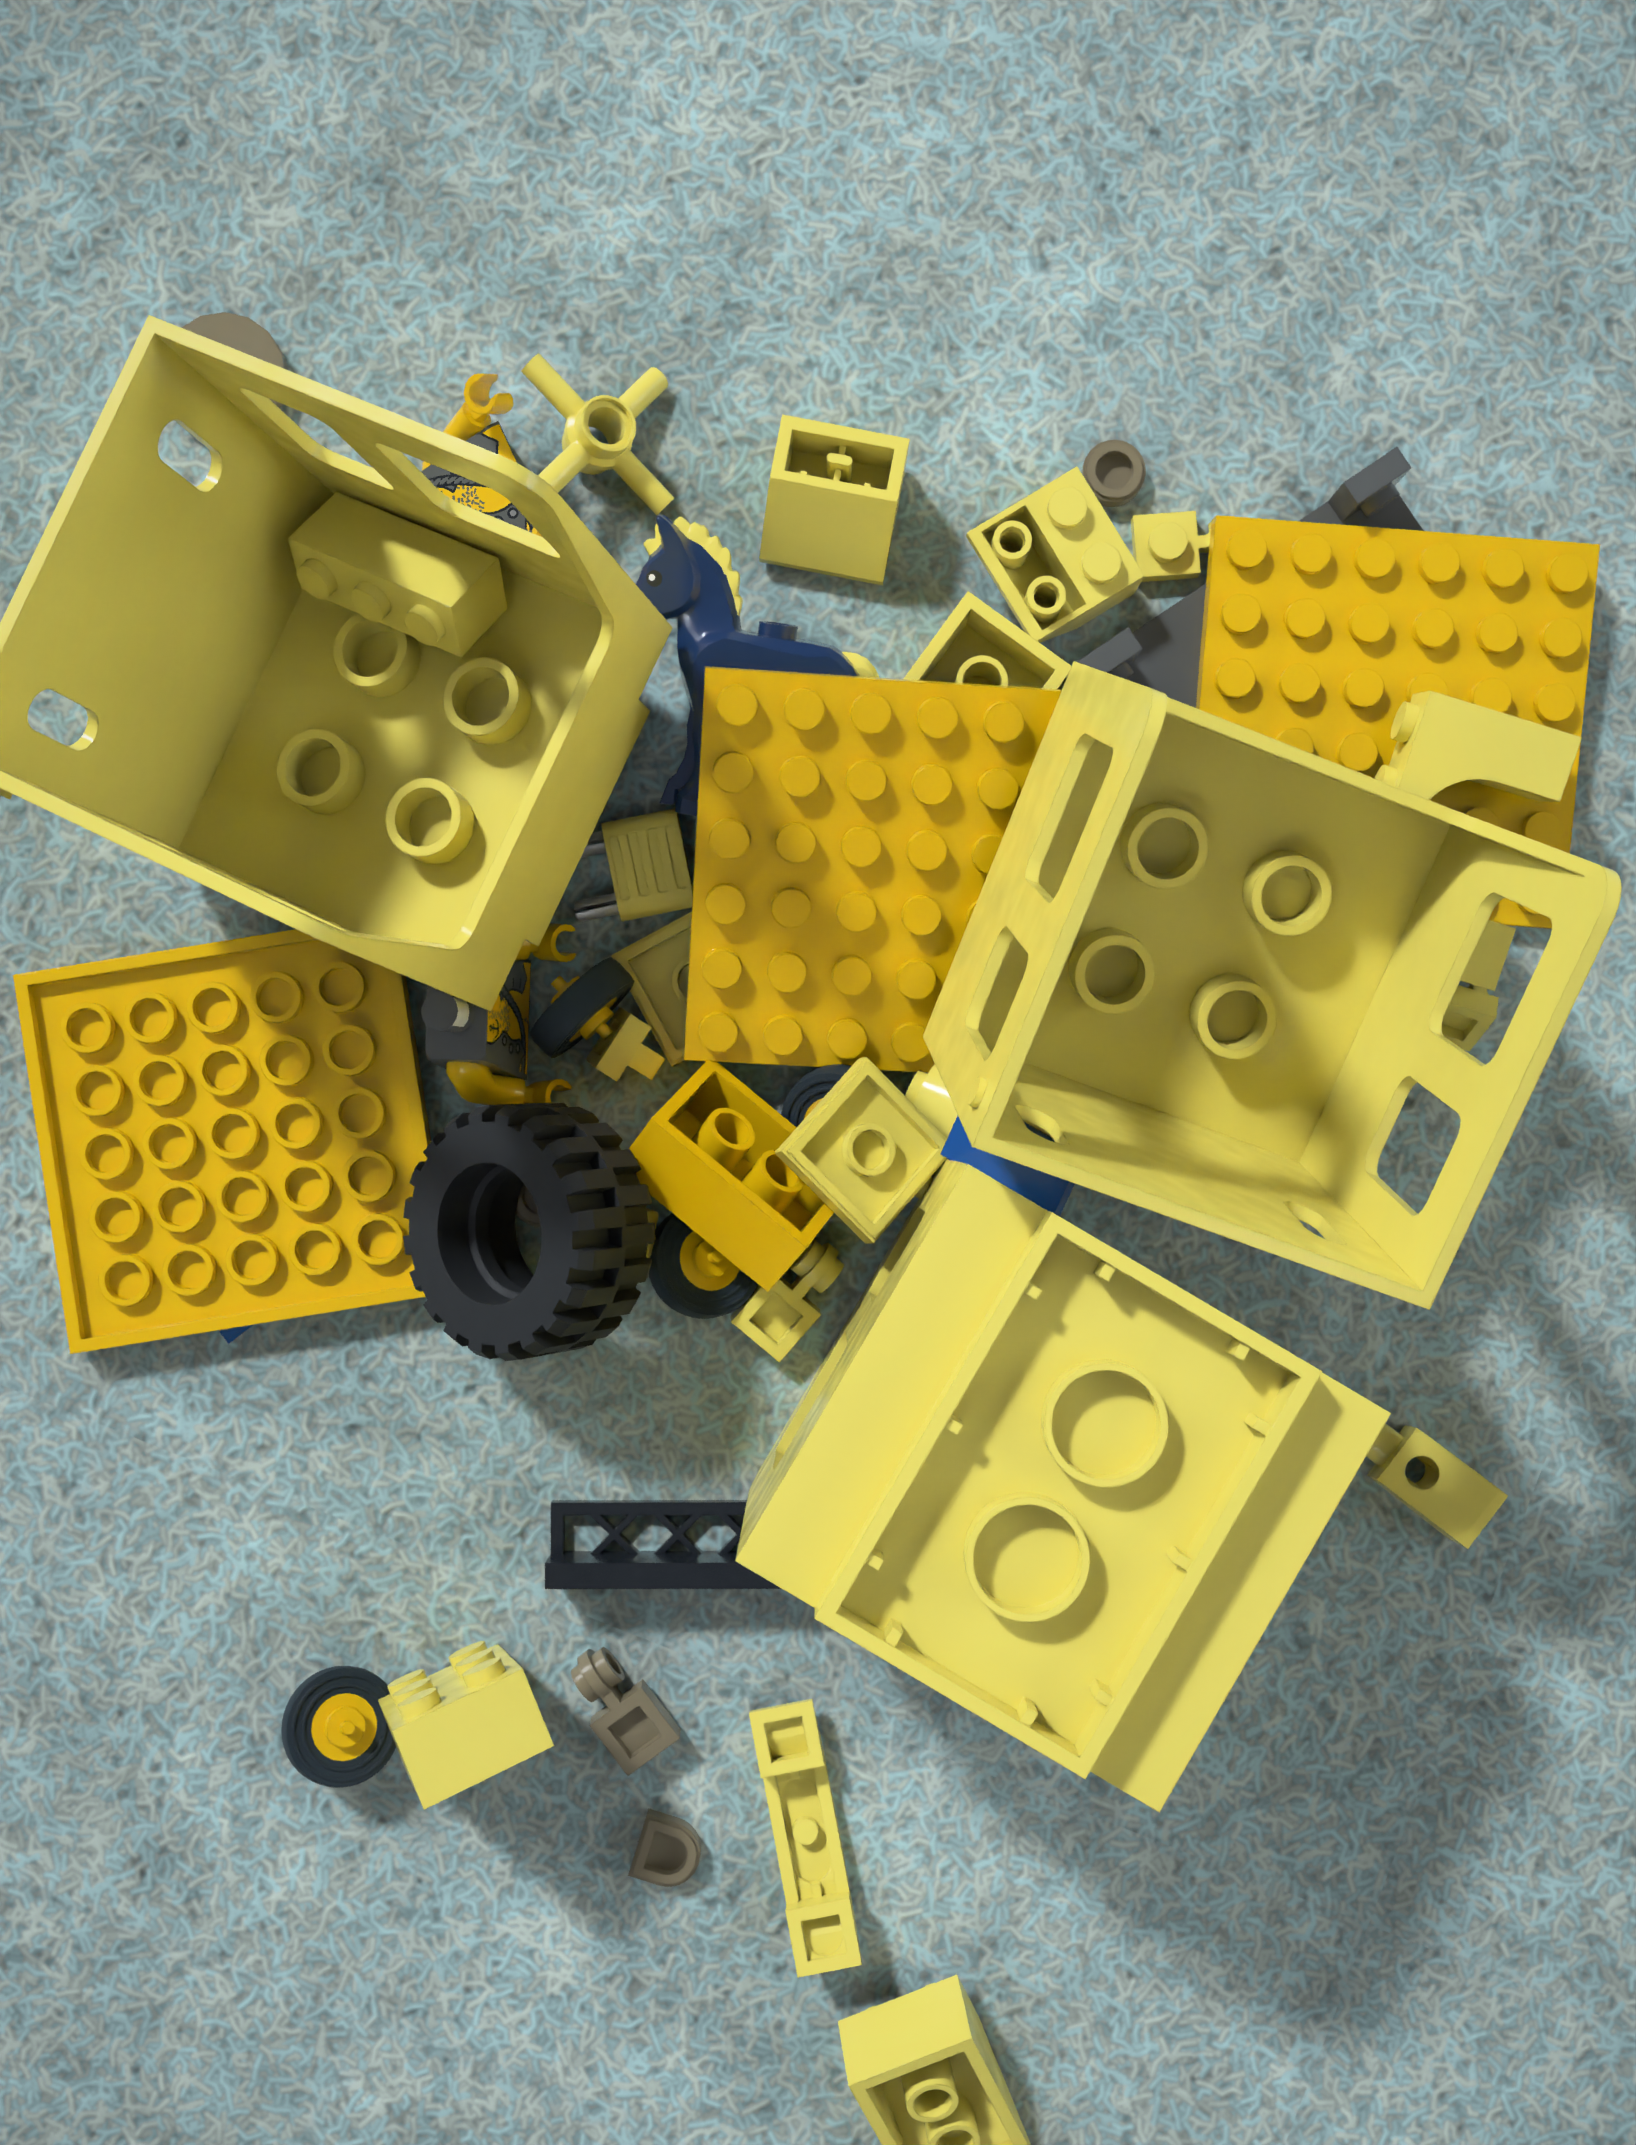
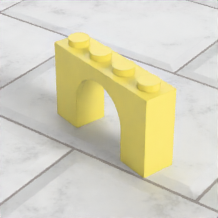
M1434 691L1415 693L1412 695L1411 701H1404L1396 713L1390 736L1397 743L1389 766L1382 765L1375 779L1428 800L1452 784L1461 781H1472L1538 802H1560L1582 737ZM1488 920L1460 981L1495 991L1516 928Z

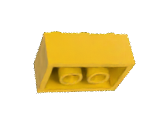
M707 1060L650 1119L629 1147L641 1167V1170L636 1173L639 1182L648 1186L650 1195L767 1292L771 1290L805 1251L834 1213L775 1154V1151L797 1127L718 1062Z

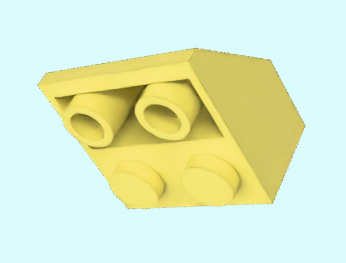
M782 414L769 479L759 562L883 586L907 464L910 439Z
M1077 466L966 534L968 541L1024 632L1039 643L1081 627L1134 595L1145 576Z

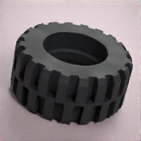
M565 1103L487 1105L476 1107L471 1113H462L451 1120L443 1129L444 1133H437L423 1153L427 1160L419 1162L415 1167L409 1182L415 1186L412 1197L405 1200L403 1218L409 1219V1235L403 1236L405 1255H412L415 1269L409 1273L415 1289L420 1292L423 1291L427 1298L423 1306L431 1318L437 1323L445 1322L446 1326L443 1331L462 1347L468 1346V1349L476 1355L488 1359L501 1358L504 1361L522 1360L577 1350L593 1345L596 1339L607 1337L619 1327L623 1320L621 1315L630 1314L641 1294L636 1286L638 1283L647 1280L652 1259L646 1257L648 1244L655 1242V1223H648L646 1208L647 1205L652 1204L648 1186L640 1184L636 1173L641 1170V1167L630 1149L621 1150L619 1146L623 1139L610 1125L599 1123V1119L588 1110L581 1107H568ZM524 1184L535 1202L541 1225V1250L534 1275L527 1267L521 1255L515 1228L517 1202Z

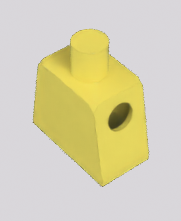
M1385 1423L1366 1456L1375 1463L1367 1476L1448 1539L1467 1549L1508 1497L1507 1494L1416 1427L1405 1425L1398 1433ZM1415 1457L1425 1464V1473L1416 1483L1405 1475L1408 1462Z

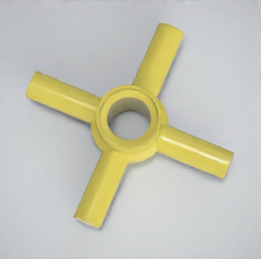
M540 353L535 355L525 365L521 372L566 419L562 436L563 452L538 476L549 483L558 493L579 472L595 475L613 469L657 516L674 497L631 452V448L636 434L635 418L668 387L665 375L659 369L651 367L619 398L600 395L585 402ZM589 427H594L601 431L606 437L608 444L601 443L594 438Z

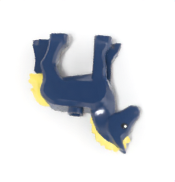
M657 515L655 538L647 539L643 543L649 558L642 568L636 585L666 620L677 619L679 668L690 704L687 722V746L684 759L676 774L668 780L660 803L676 805L675 812L697 816L705 666L879 678V675L866 657L857 653L841 651L833 645L797 638L798 626L759 621L758 633L742 630L740 613L743 598L739 595L740 574L738 571L732 570L729 549L722 547L717 535L710 537L705 525H700L696 522L690 524L685 518L680 516L673 523L667 516Z

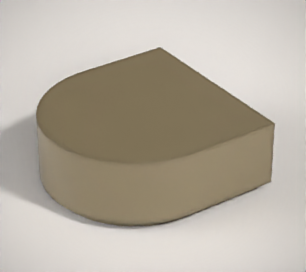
M648 1808L628 1876L664 1887L677 1886L686 1882L695 1873L700 1861L701 1842L698 1833L687 1821Z

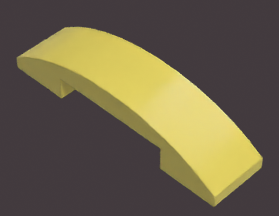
M813 1699L749 1711L760 1777L763 1778L786 1900L785 1912L797 1977L862 1965L850 1887Z

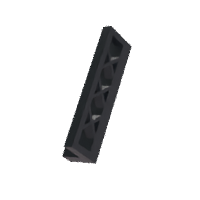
M747 1500L551 1501V1554L545 1562V1589L782 1588L736 1562L737 1551H731L739 1543L742 1526L731 1515H744ZM565 1515H590L608 1535L592 1551H565ZM604 1515L627 1516L615 1527ZM638 1515H654L672 1533L656 1551H639L621 1533ZM668 1515L690 1516L678 1526ZM702 1515H718L736 1533L719 1551H702L685 1534ZM615 1540L625 1551L603 1550ZM679 1540L689 1551L667 1550Z

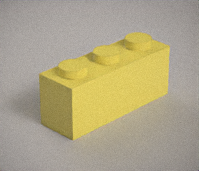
M336 492L288 537L301 589L307 591L315 598L331 601L359 613L371 622H380L414 637L422 644L436 646L456 656L462 657L507 610L499 558L339 492Z

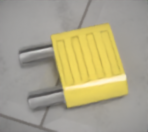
M676 808L601 823L602 831L592 833L587 843L589 846H586L581 858L607 853L615 893L577 900L574 902V910L579 911L613 903L617 904L577 912L575 916L579 922L620 915L621 921L624 922L692 908L693 886L678 813L675 812Z

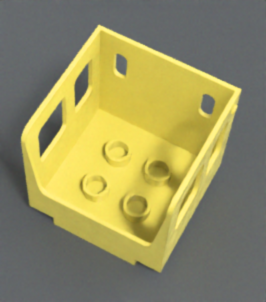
M148 315L0 622V795L11 799L14 794L305 934L491 1011L524 940L536 946L540 945L650 713V710L639 698L673 627L557 491L544 479L522 465L499 454ZM270 399L322 421L331 427L372 467L335 453L320 445ZM173 420L210 451L211 466L206 479L196 487L164 463L159 457V437L164 427ZM403 453L500 493L520 511L543 537L449 498L439 491ZM336 492H339L499 558L507 610L462 657H459L436 646L422 644L414 637L380 622H371L359 613L331 601L315 598L307 591L301 589L288 537ZM50 689L85 708L88 716L87 726L81 738L74 744L64 745L30 727L28 723L29 707L33 699L41 691Z
M1074 661L923 1034V1039L972 1147L1430 1310L1614 921L1621 898V880L1618 873L1612 869L1471 817L1171 699L1165 693ZM1507 898L1549 917L1552 922V931L1495 1056L1485 1065L1444 1037L1442 1034V1022L1493 909L1500 900ZM1417 1082L1460 1116L1458 1136L1427 1203L1419 1213L1414 1211L1377 1173L1378 1161L1410 1090ZM1024 1121L1047 1131L1052 1136L1054 1142L1030 1131ZM1299 1220L1314 1227L1324 1238L1309 1231Z
M946 1159L915 1195L918 1198L916 1204L759 1469L749 1489L735 1561L814 1607V1619L1063 1767L1085 1780L1088 1774L1092 1772L1160 1813L1391 1413L1322 1373L1323 1371L1053 1212L1040 1207L973 1166Z

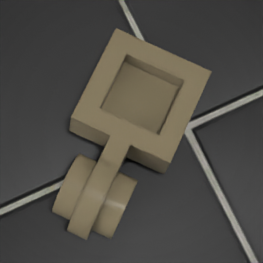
M602 1647L596 1652L588 1649L577 1658L578 1665L571 1670V1676L576 1687L588 1701L594 1702L600 1697L606 1704L604 1708L591 1717L589 1726L627 1776L680 1739V1727L643 1679L623 1694L621 1693L617 1684L625 1679L624 1672L616 1658L607 1648Z

